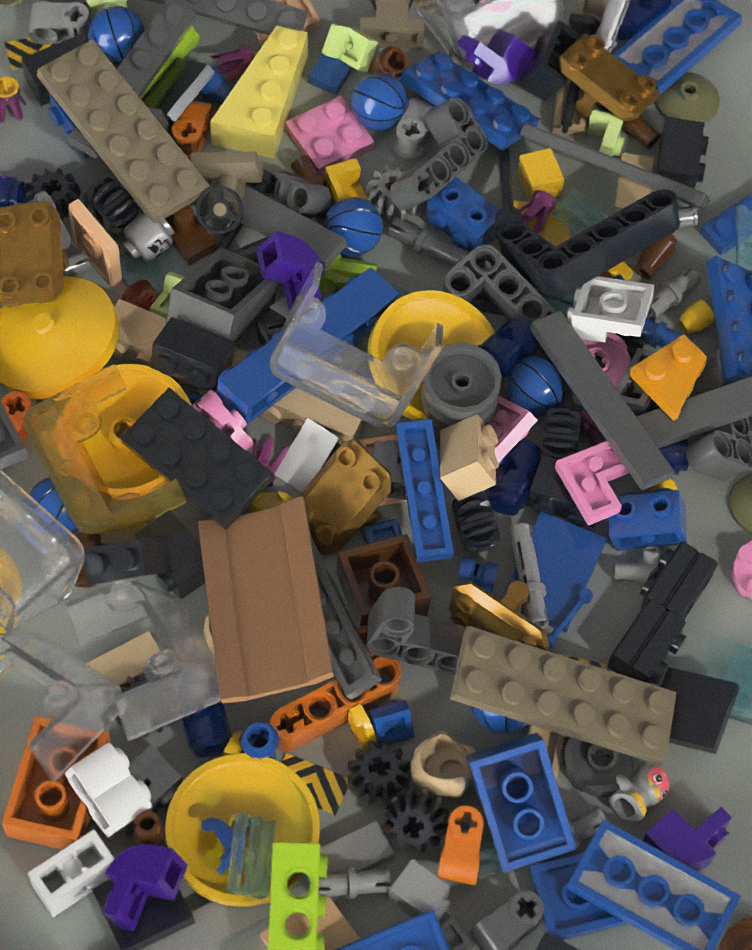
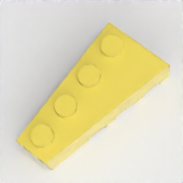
M280 26L275 27L210 121L211 145L242 152L257 151V154L260 156L275 159L285 128V122L288 119L308 57V32Z

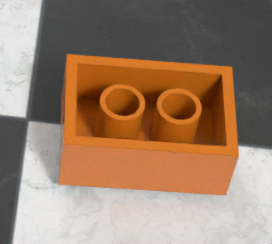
M34 717L2 820L7 837L63 850L87 834L92 815L87 805L74 791L65 772L108 742L111 744L109 732L44 717Z

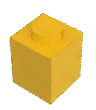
M547 148L520 155L517 176L527 200L530 201L537 190L551 193L555 200L561 198L564 177L552 149Z

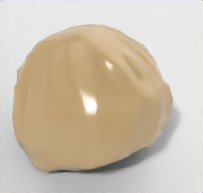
M441 730L431 735L415 748L410 764L412 780L422 790L428 788L429 794L435 797L441 796V798L451 797L458 799L465 791L474 786L465 755L477 751L473 745L461 744L457 742L453 735H449L448 732Z

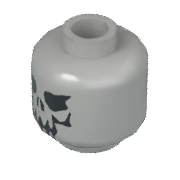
M143 212L124 227L123 233L127 241L123 243V246L135 260L141 256L145 261L151 262L171 247L173 243L171 235L174 231L165 219L154 224Z

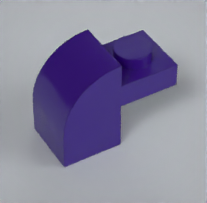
M499 28L487 47L464 34L457 44L459 48L466 52L464 58L475 65L472 72L491 83L500 85L510 83L521 76L536 54L534 49L517 36Z
M277 231L256 248L262 278L283 284L289 313L300 316L322 299L317 279L325 273V269L316 252L307 243L295 236Z
M720 807L694 831L672 809L646 832L642 841L690 868L701 871L708 867L714 859L716 852L713 849L729 835L726 828L732 817Z
M140 844L126 849L112 861L105 872V875L115 885L107 896L106 907L103 913L120 929L134 931L148 895L175 900L188 864L172 848Z

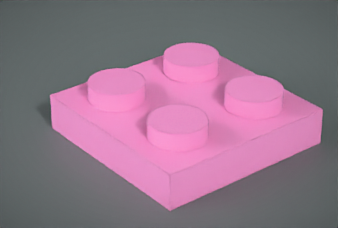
M338 96L285 122V130L304 156L310 157L319 176L325 173V167L357 158L374 150L375 141L365 127L355 118L352 109L342 96Z

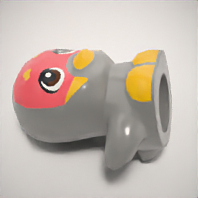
M645 764L638 768L631 780L624 775L617 774L616 780L620 788L614 794L609 795L608 801L619 817L633 823H638L645 817L646 808L656 806L669 792L668 776L661 767L651 764Z

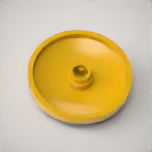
M68 276L63 277L64 288L52 302L21 304V306L15 307L3 306L0 309V385L9 392H22L29 399H47L76 390L96 376L111 358L120 332L117 310L102 288L89 280Z
M434 290L410 293L393 302L374 324L369 337L367 351L370 374L382 397L397 412L413 421L427 420L428 418L425 416L421 404V393L425 365L433 353L446 345L456 343L476 345L489 352L495 359L502 376L503 358L497 335L485 316L476 307L458 296Z
M120 364L103 368L86 384L71 391L59 409L54 428L56 451L68 475L81 483L87 492L110 500L139 499L156 493L170 483L127 448L121 442L120 437L168 387L191 405L188 396L181 386L170 376L149 366Z
M238 753L208 761L184 779L170 802L166 816L165 835L167 848H172L188 864L183 880L189 887L201 896L216 903L248 907L270 902L273 842L319 844L320 818L311 791L292 769L269 757L256 759L246 753ZM208 818H216L225 822L234 830L240 840L242 850L240 857L232 869L227 868L223 874H218L217 868L221 864L219 859L225 852V849L213 829L206 832L201 826L202 822ZM296 874L292 876L287 884L289 891L292 888H294L303 879L305 875Z

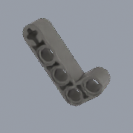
M453 97L433 107L426 113L427 126L438 142V145L392 184L390 194L393 203L398 208L407 210L432 198L486 150L487 138L462 99Z
M480 245L449 270L446 275L443 292L453 294L469 302L482 291L542 354L549 357L531 332L530 326L533 321L557 311L497 249L490 245ZM486 260L492 265V268L489 270L480 269L476 262ZM455 281L463 282L468 289L461 292L456 291L452 288L451 283ZM509 284L515 289V293L505 294L500 290L499 286ZM532 308L537 311L539 317L535 319L528 318L523 314L522 310Z
M720 347L706 355V365L694 384L696 396L731 384L725 381ZM748 417L704 432V437L686 447L687 460L695 471L721 481H727L752 468V435Z
M392 587L386 589L368 613L366 647L371 654L455 675L463 633L467 627L415 614L414 593L407 588Z

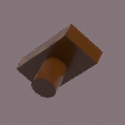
M187 205L165 218L174 231L171 235L172 244L188 266L211 254L217 246L215 240L201 225L190 206Z

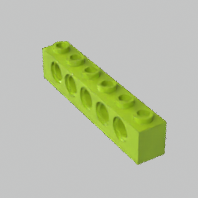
M273 842L268 950H324L325 934H317V918H325L326 894H319L318 892L319 878H327L328 854H320V844ZM296 874L305 875L311 883L309 891L301 896L292 894L287 887L289 879ZM301 914L307 918L309 928L305 934L293 936L286 930V921L291 915Z

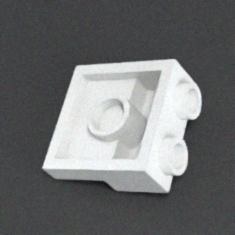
M597 276L583 284L582 288H576L573 304L575 308H569L567 320L579 337L587 341L605 343L609 332L618 333L623 336L640 337L654 296V285Z

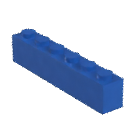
M371 267L361 275H353L342 289L336 293L331 292L326 295L320 305L312 311L307 310L303 312L295 323L286 330L280 329L263 347L251 350L240 364L234 368L228 367L218 378L217 395L229 411L235 409L244 418L246 424H249L370 333L381 314L393 302L398 300L399 292Z

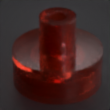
M140 279L126 288L121 300L149 311L150 306L157 298V290L148 280Z

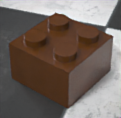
M407 534L338 552L336 574L356 628L367 626L369 611L386 589L392 587H403L411 590L415 595V614L428 616L431 594L420 565L416 561V555Z

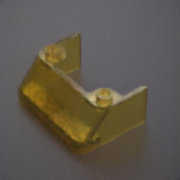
M115 364L32 406L26 412L23 420L24 428L72 521L81 532L86 534L136 529L158 518L168 510H173L187 502L177 479L144 496L137 493H125L112 500L83 442L95 436L101 428L102 418L96 405L127 390Z

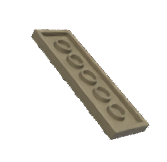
M93 39L37 69L39 80L154 224L198 200L200 195L210 188L207 181Z
M468 626L463 633L450 700L661 765L667 759L676 692Z

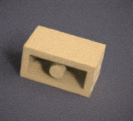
M478 414L440 430V479L458 501L496 485V469L499 464L495 455V445L498 444V438L493 427L489 424L485 425Z

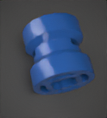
M462 557L457 583L472 581L492 594L498 564L491 562L479 564L473 558Z

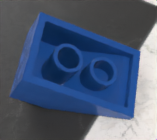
M538 733L465 755L503 872L576 850L544 739Z

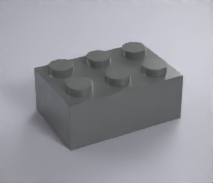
M220 247L172 288L166 324L173 317L236 342L271 310L269 307L275 302L279 283L262 278L259 263Z

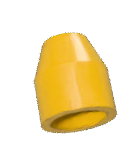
M700 299L685 309L678 319V324L684 333H695L715 322V315L709 305Z

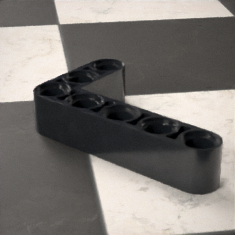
M666 189L651 192L556 247L525 224L510 222L501 226L497 231L500 252L532 286L549 297H560L678 230L680 220L677 195L673 191Z

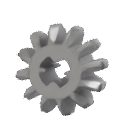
M400 164L396 170H391L385 165L383 173L374 171L372 181H369L366 186L367 201L378 210L380 216L386 214L388 222L391 221L393 216H397L402 220L406 218V214L414 216L417 206L420 205L402 210L392 201L390 194L391 186L406 173L402 172Z

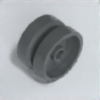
M466 343L446 345L433 353L425 365L421 404L425 416L428 419H432V424L441 430L475 414H478L485 425H487L496 412L502 376L498 363L489 352L476 345Z

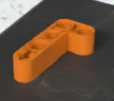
M367 626L358 627L357 630L366 644ZM369 652L379 674L387 673L393 680L387 683L378 682L363 692L358 699L349 700L342 695L344 691L336 678L278 709L270 719V725L278 733L277 749L285 752L296 750L348 722L349 709L361 703L365 712L372 709V706H378L394 697L400 687L401 667L399 662ZM316 707H323L329 713L324 717H315L310 711ZM286 726L288 730L293 729V732L288 733L286 729L281 730V727Z

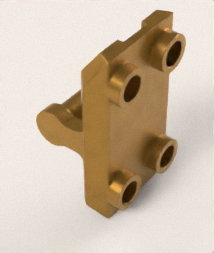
M584 34L560 56L559 60L561 72L585 92V95L576 103V110L583 117H590L592 111L596 110V106L601 103L622 121L636 120L661 94L656 89L655 80L648 75L639 76L605 49L606 44L601 37Z
M49 201L0 207V302L4 306L15 307L21 306V304L54 301L64 288L63 269L69 268L67 250L61 246L59 213Z
M355 439L342 443L298 496H303L310 535L321 554L341 551L361 526L374 525L381 516V512L377 507L391 492L390 471L380 464Z
M472 581L459 582L453 587L448 611L452 613L451 620L454 624L465 627L472 626L539 649L548 650L549 641L546 631L524 617L520 612L522 604L529 597V587L526 583L514 581L509 584L507 594L502 600H499Z

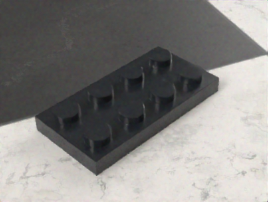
M169 387L120 437L121 442L225 530L274 479L273 472Z

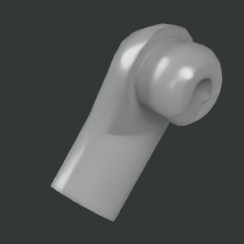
M650 545L643 549V555L635 563L615 562L613 579L647 581L650 575L653 576L660 569L658 564L662 557L661 549Z

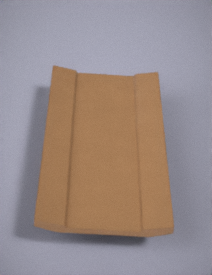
M303 496L284 502L277 507L240 515L226 530L213 519L198 521L221 702H243L314 685L333 677L334 673Z

